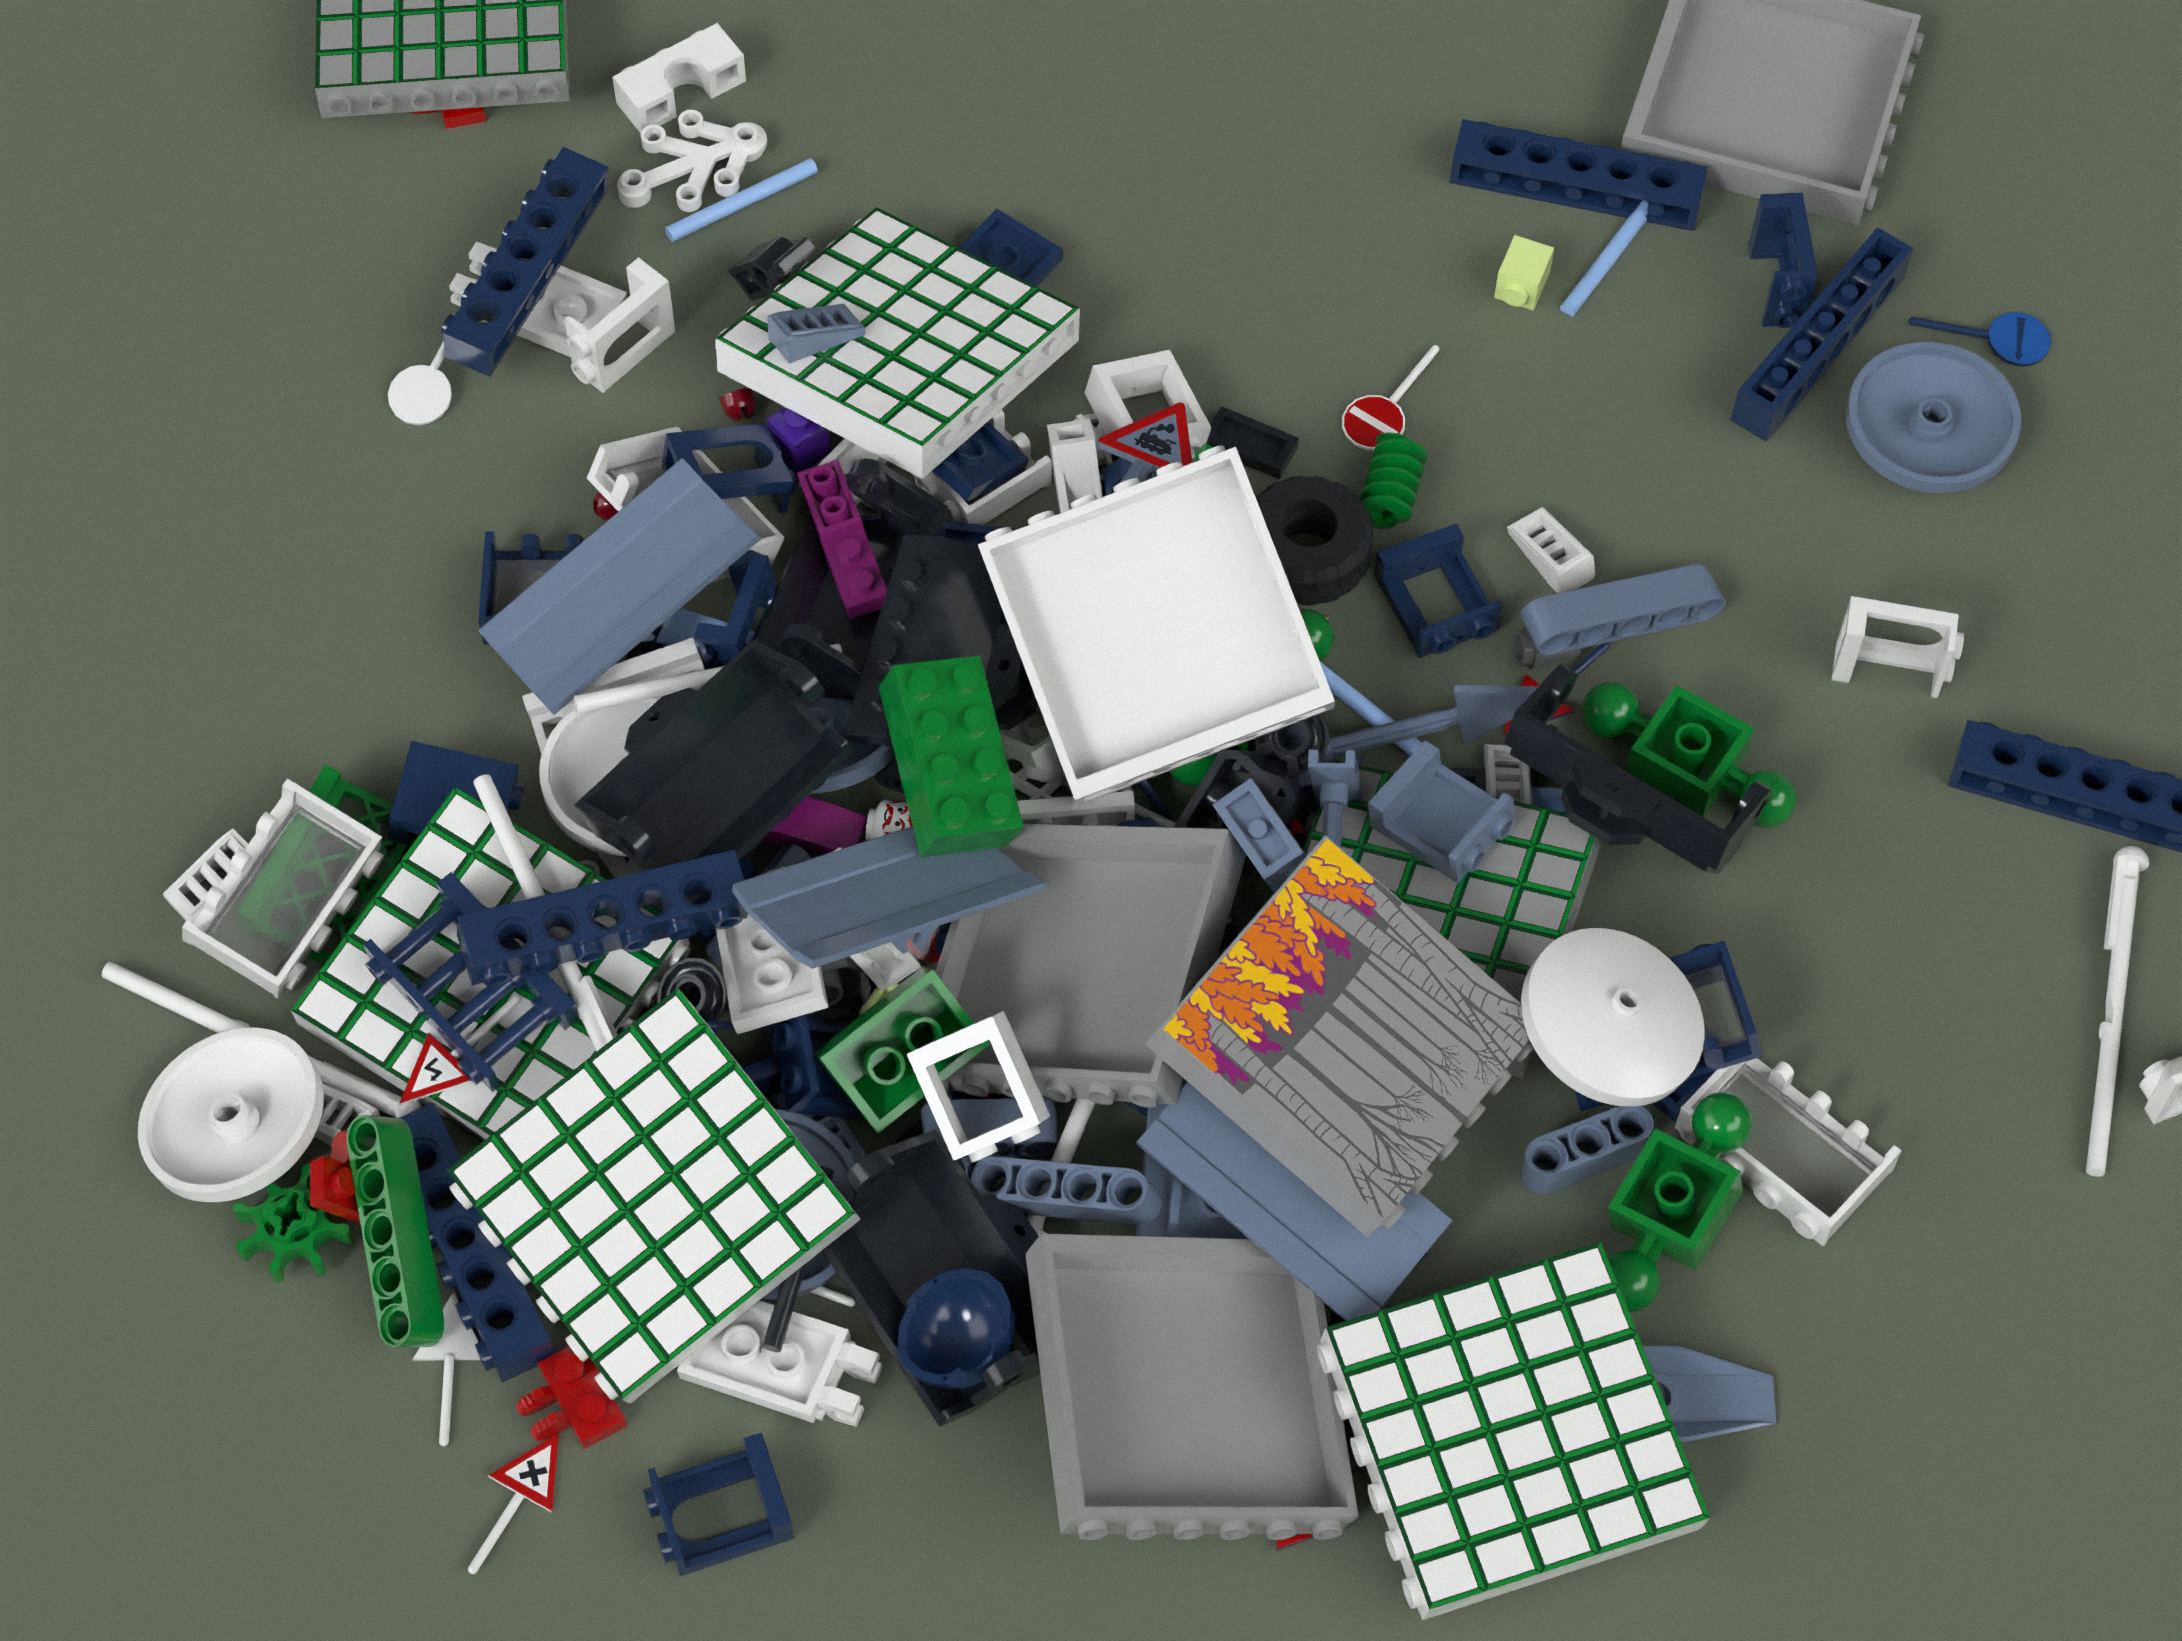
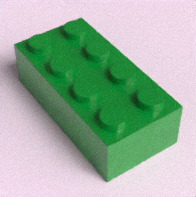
M981 656L894 665L878 687L920 858L1007 847L1024 826Z

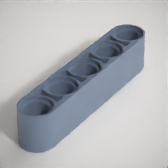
M1693 564L1543 596L1526 605L1521 611L1520 617L1539 653L1546 656L1703 622L1719 614L1724 609L1726 601L1706 565Z
M969 1155L957 1159L981 1196L992 1193L999 1200L1019 1206L1022 1212L1027 1215L1142 1225L1153 1221L1162 1207V1197L1159 1191L1144 1175L1134 1169L987 1156L975 1162H971ZM1006 1177L1004 1186L1000 1190L992 1192L996 1181ZM1051 1181L1049 1190L1045 1194L1037 1196L1038 1188L1043 1183ZM1096 1185V1191L1093 1196L1081 1201L1083 1192L1088 1187ZM1142 1189L1141 1197L1137 1202L1126 1205L1128 1196L1133 1191Z

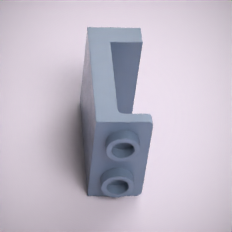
M1426 740L1368 802L1371 828L1457 883L1460 882L1468 871L1475 872L1481 866L1487 855V850L1497 839L1503 840L1507 837L1516 820L1512 796L1503 793L1497 800L1441 764L1440 749Z
M1252 778L1213 804V807L1258 872L1275 893L1307 855Z

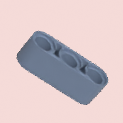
M1016 1099L950 1100L967 1140L1023 1116ZM1043 1099L1050 1117L1038 1124L1041 1133L1017 1144H1014L1011 1136L995 1143L998 1151L989 1156L1028 1160L1052 1157L1060 1140L1055 1103L1052 1100ZM929 1104L923 1106L921 1109L923 1134L937 1130L945 1142Z
M1618 1106L1534 1139L1526 1148L1520 1175L1522 1183L1531 1192L1545 1195L1635 1161L1652 1134L1654 1125L1652 1115L1643 1106ZM1632 1128L1640 1136L1628 1137L1622 1134L1619 1129ZM1587 1144L1594 1147L1597 1152L1587 1154L1580 1151L1577 1146ZM1547 1161L1555 1169L1549 1171L1541 1170L1536 1167L1534 1162Z

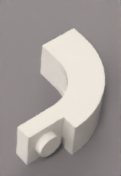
M1090 419L1047 425L1059 513L1072 509L1070 504L1084 496L1095 494L1097 499L1102 498L1095 437Z

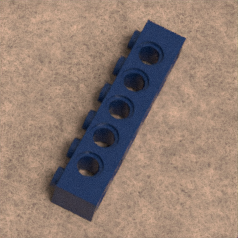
M1463 119L1453 155L1449 183L1628 218L1639 204L1645 200L1648 203V214L1645 216L1647 218L1646 222L1694 231L1708 167L1685 161L1680 162L1654 157L1645 153L1639 154L1614 149L1604 145L1598 146L1573 141L1564 137L1558 138L1532 133L1523 129L1517 130L1482 121L1476 122Z
M562 147L555 160L549 159L541 172L540 183L535 191L530 189L526 193L516 221L510 220L506 224L501 236L500 246L496 252L490 251L485 257L481 267V275L476 283L470 282L465 288L459 310L455 315L449 314L445 319L440 332V336L444 338V357L488 377L492 376L608 191V166L566 147ZM500 289H507V290H509V291H498V290H500ZM483 320H484V321H489V322H487V323H479L478 321H483Z
M1877 227L1737 392L1731 421L1767 442L1902 282L1913 248Z
M1967 720L1958 743L1947 786L2182 853V814L2174 810L2182 811L2181 779L2166 772H2153L2135 767L2124 760H2110L2092 755L2078 747H2064L2046 742L2035 735H2022L2000 729L1989 722ZM1996 759H2002L2009 764L2000 763ZM2040 771L2047 772L2051 774L2053 777L2046 776L2042 774ZM2085 784L2093 785L2097 789H2091L2087 787ZM2129 796L2136 797L2142 802L2134 801Z
M734 849L457 916V937L471 985L484 983L486 986H496L509 981L512 976L530 970L534 975L545 974L555 970L559 964L575 960L579 963H590L602 958L607 952L624 949L626 952H634L646 948L652 941L668 937L673 941L683 940L693 936L697 930L713 926L716 929L734 927L748 916V913L732 892L733 884L744 881V877ZM697 893L706 897L708 902L696 905L690 903L685 897ZM651 904L659 907L663 912L656 916H649L644 914L640 908ZM599 916H609L617 923L611 927H602L597 925L594 919ZM553 927H563L571 934L566 938L558 939L549 935L547 931ZM508 938H516L522 941L524 946L517 950H509L503 947L501 942Z
M433 1102L400 1117V1119L405 1120L410 1127L417 1164L424 1160L435 1161L430 1168L418 1170L432 1249L437 1248L443 1260L435 1265L447 1291L456 1287L462 1301L455 1304V1307L465 1329L469 1330L475 1327L482 1340L474 1344L485 1370L488 1371L495 1367L503 1383L537 1367L538 1362L555 1353L551 1339L524 1285L507 1264L511 1258L502 1243L497 1247L493 1246L478 1226L484 1219L476 1208L472 1206L468 1210L465 1209L449 1188L455 1181L447 1170L458 1162L461 1157ZM446 1198L455 1200L448 1208H433L439 1200ZM468 1237L474 1239L472 1244L466 1248L457 1249L452 1247L461 1238ZM481 1277L494 1279L485 1288L476 1289L471 1287L473 1282ZM500 1317H510L513 1319L512 1323L506 1328L494 1329L490 1327Z

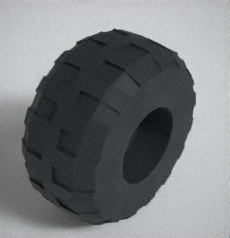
M1295 476L1269 485L1261 494L1256 496L1297 604L1314 605L1329 603L1346 593H1350L1357 587L1358 582L1367 572L1373 550V523L1371 515L1358 495L1356 496L1348 487L1324 477ZM1301 533L1314 534L1323 538L1326 543L1316 547H1304L1291 542L1288 538Z

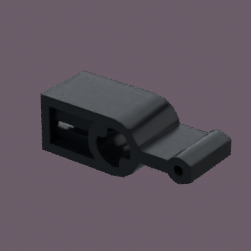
M777 237L758 245L729 270V273L749 299L753 301L772 293L779 284H783L804 265V259L815 250V246L805 237L795 245L784 237Z

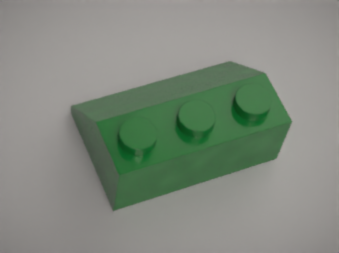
M923 966L817 1049L813 1056L841 1093L876 1133H879L925 1096L907 1054L970 1026L974 1022L936 972L931 968ZM988 1040L934 1063L941 1081H945L989 1046Z

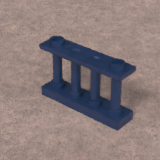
M450 872L437 883L442 898L438 903L440 908L386 953L370 938L363 944L369 957V961L365 966L381 985L384 986L390 981L442 1039L460 1056L462 1061L458 1063V1066L474 1085L477 1086L482 1081L494 1092L500 1087L496 1074L491 1068L496 1062L543 1022L546 1021L550 1024L555 1019L566 1030L579 1019V1015L573 1000L547 973L534 975L530 970L512 976L509 981L503 984L486 986L446 1020L429 1000L467 969L461 949L416 987L399 970V966L452 922L457 925V916L486 909L459 879ZM508 938L501 942V945L509 950L522 948L514 938ZM524 986L535 998L531 1001L533 1007L477 1053L460 1033L513 988L520 990Z

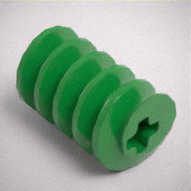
M1386 432L1379 434L1376 438V446L1373 449L1372 460L1368 466V474L1364 481L1365 487L1360 495V499L1371 515L1373 528L1390 529L1395 527L1396 523H1405L1411 519L1413 514L1411 507L1414 506L1417 500L1415 493H1417L1421 485L1419 479L1424 474L1423 464L1428 459V453L1423 446L1398 433Z

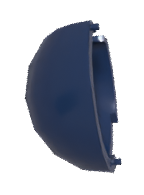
M971 1268L945 1271L922 1284L906 1302L908 1307L899 1325L898 1347H895L902 1366L917 1379L934 1387L965 1389L983 1381L981 1375L984 1371L1011 1352L1016 1315L1003 1284L988 1272Z

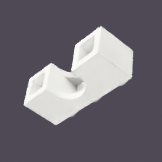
M718 23L695 32L689 38L669 48H664L654 56L634 66H629L613 76L616 103L640 134L646 126H660L677 117L673 91L677 86L683 84L697 85L703 88L710 98L713 99L746 81L744 54Z

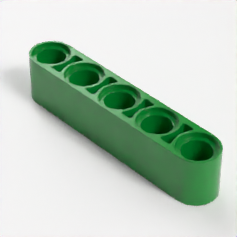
M358 1116L349 1125L347 1148L379 1333L384 1343L390 1347H433L443 1336L444 1315L412 1133L409 1125L400 1118Z

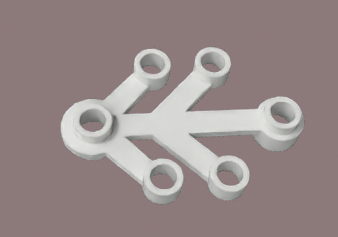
M686 110L679 115L680 133L686 138L700 136L719 143L708 147L668 137L665 130L659 125L646 126L641 131L642 147L645 151L649 153L662 152L681 158L644 173L637 169L625 171L617 182L619 199L628 207L637 208L644 206L651 199V188L692 172L688 182L682 184L676 190L677 205L682 211H696L702 205L701 195L715 163L727 157L730 158L726 168H722L714 174L715 191L719 195L724 197L732 196L740 188L739 178L746 162L757 160L766 149V132L761 126L751 122L739 123L732 128L703 121L702 114L696 110ZM690 122H695V123H697L696 125H693V126H687V125H686L687 123H690ZM652 137H657V138H659V139L656 140V141H650V140H648V139H650V138H652ZM725 180L732 181L730 184H722L721 182ZM689 195L694 196V198L690 200L683 199L684 197Z

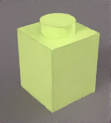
M1514 235L1498 272L1494 298L1505 301L1512 306H1521L1534 311L1550 274L1554 247Z

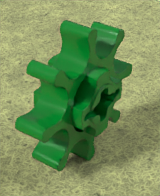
M310 1164L302 1166L301 1179L295 1186L280 1188L273 1182L264 1187L269 1194L266 1201L261 1205L247 1206L241 1202H236L233 1205V1211L238 1222H251L257 1225L256 1232L250 1238L236 1243L241 1259L248 1261L252 1256L261 1251L274 1253V1259L269 1265L268 1270L273 1281L276 1283L284 1280L285 1267L289 1262L297 1258L309 1260L317 1276L324 1275L326 1267L322 1258L317 1254L320 1245L329 1240H338L344 1244H350L353 1241L348 1224L331 1223L328 1221L331 1213L310 1206Z

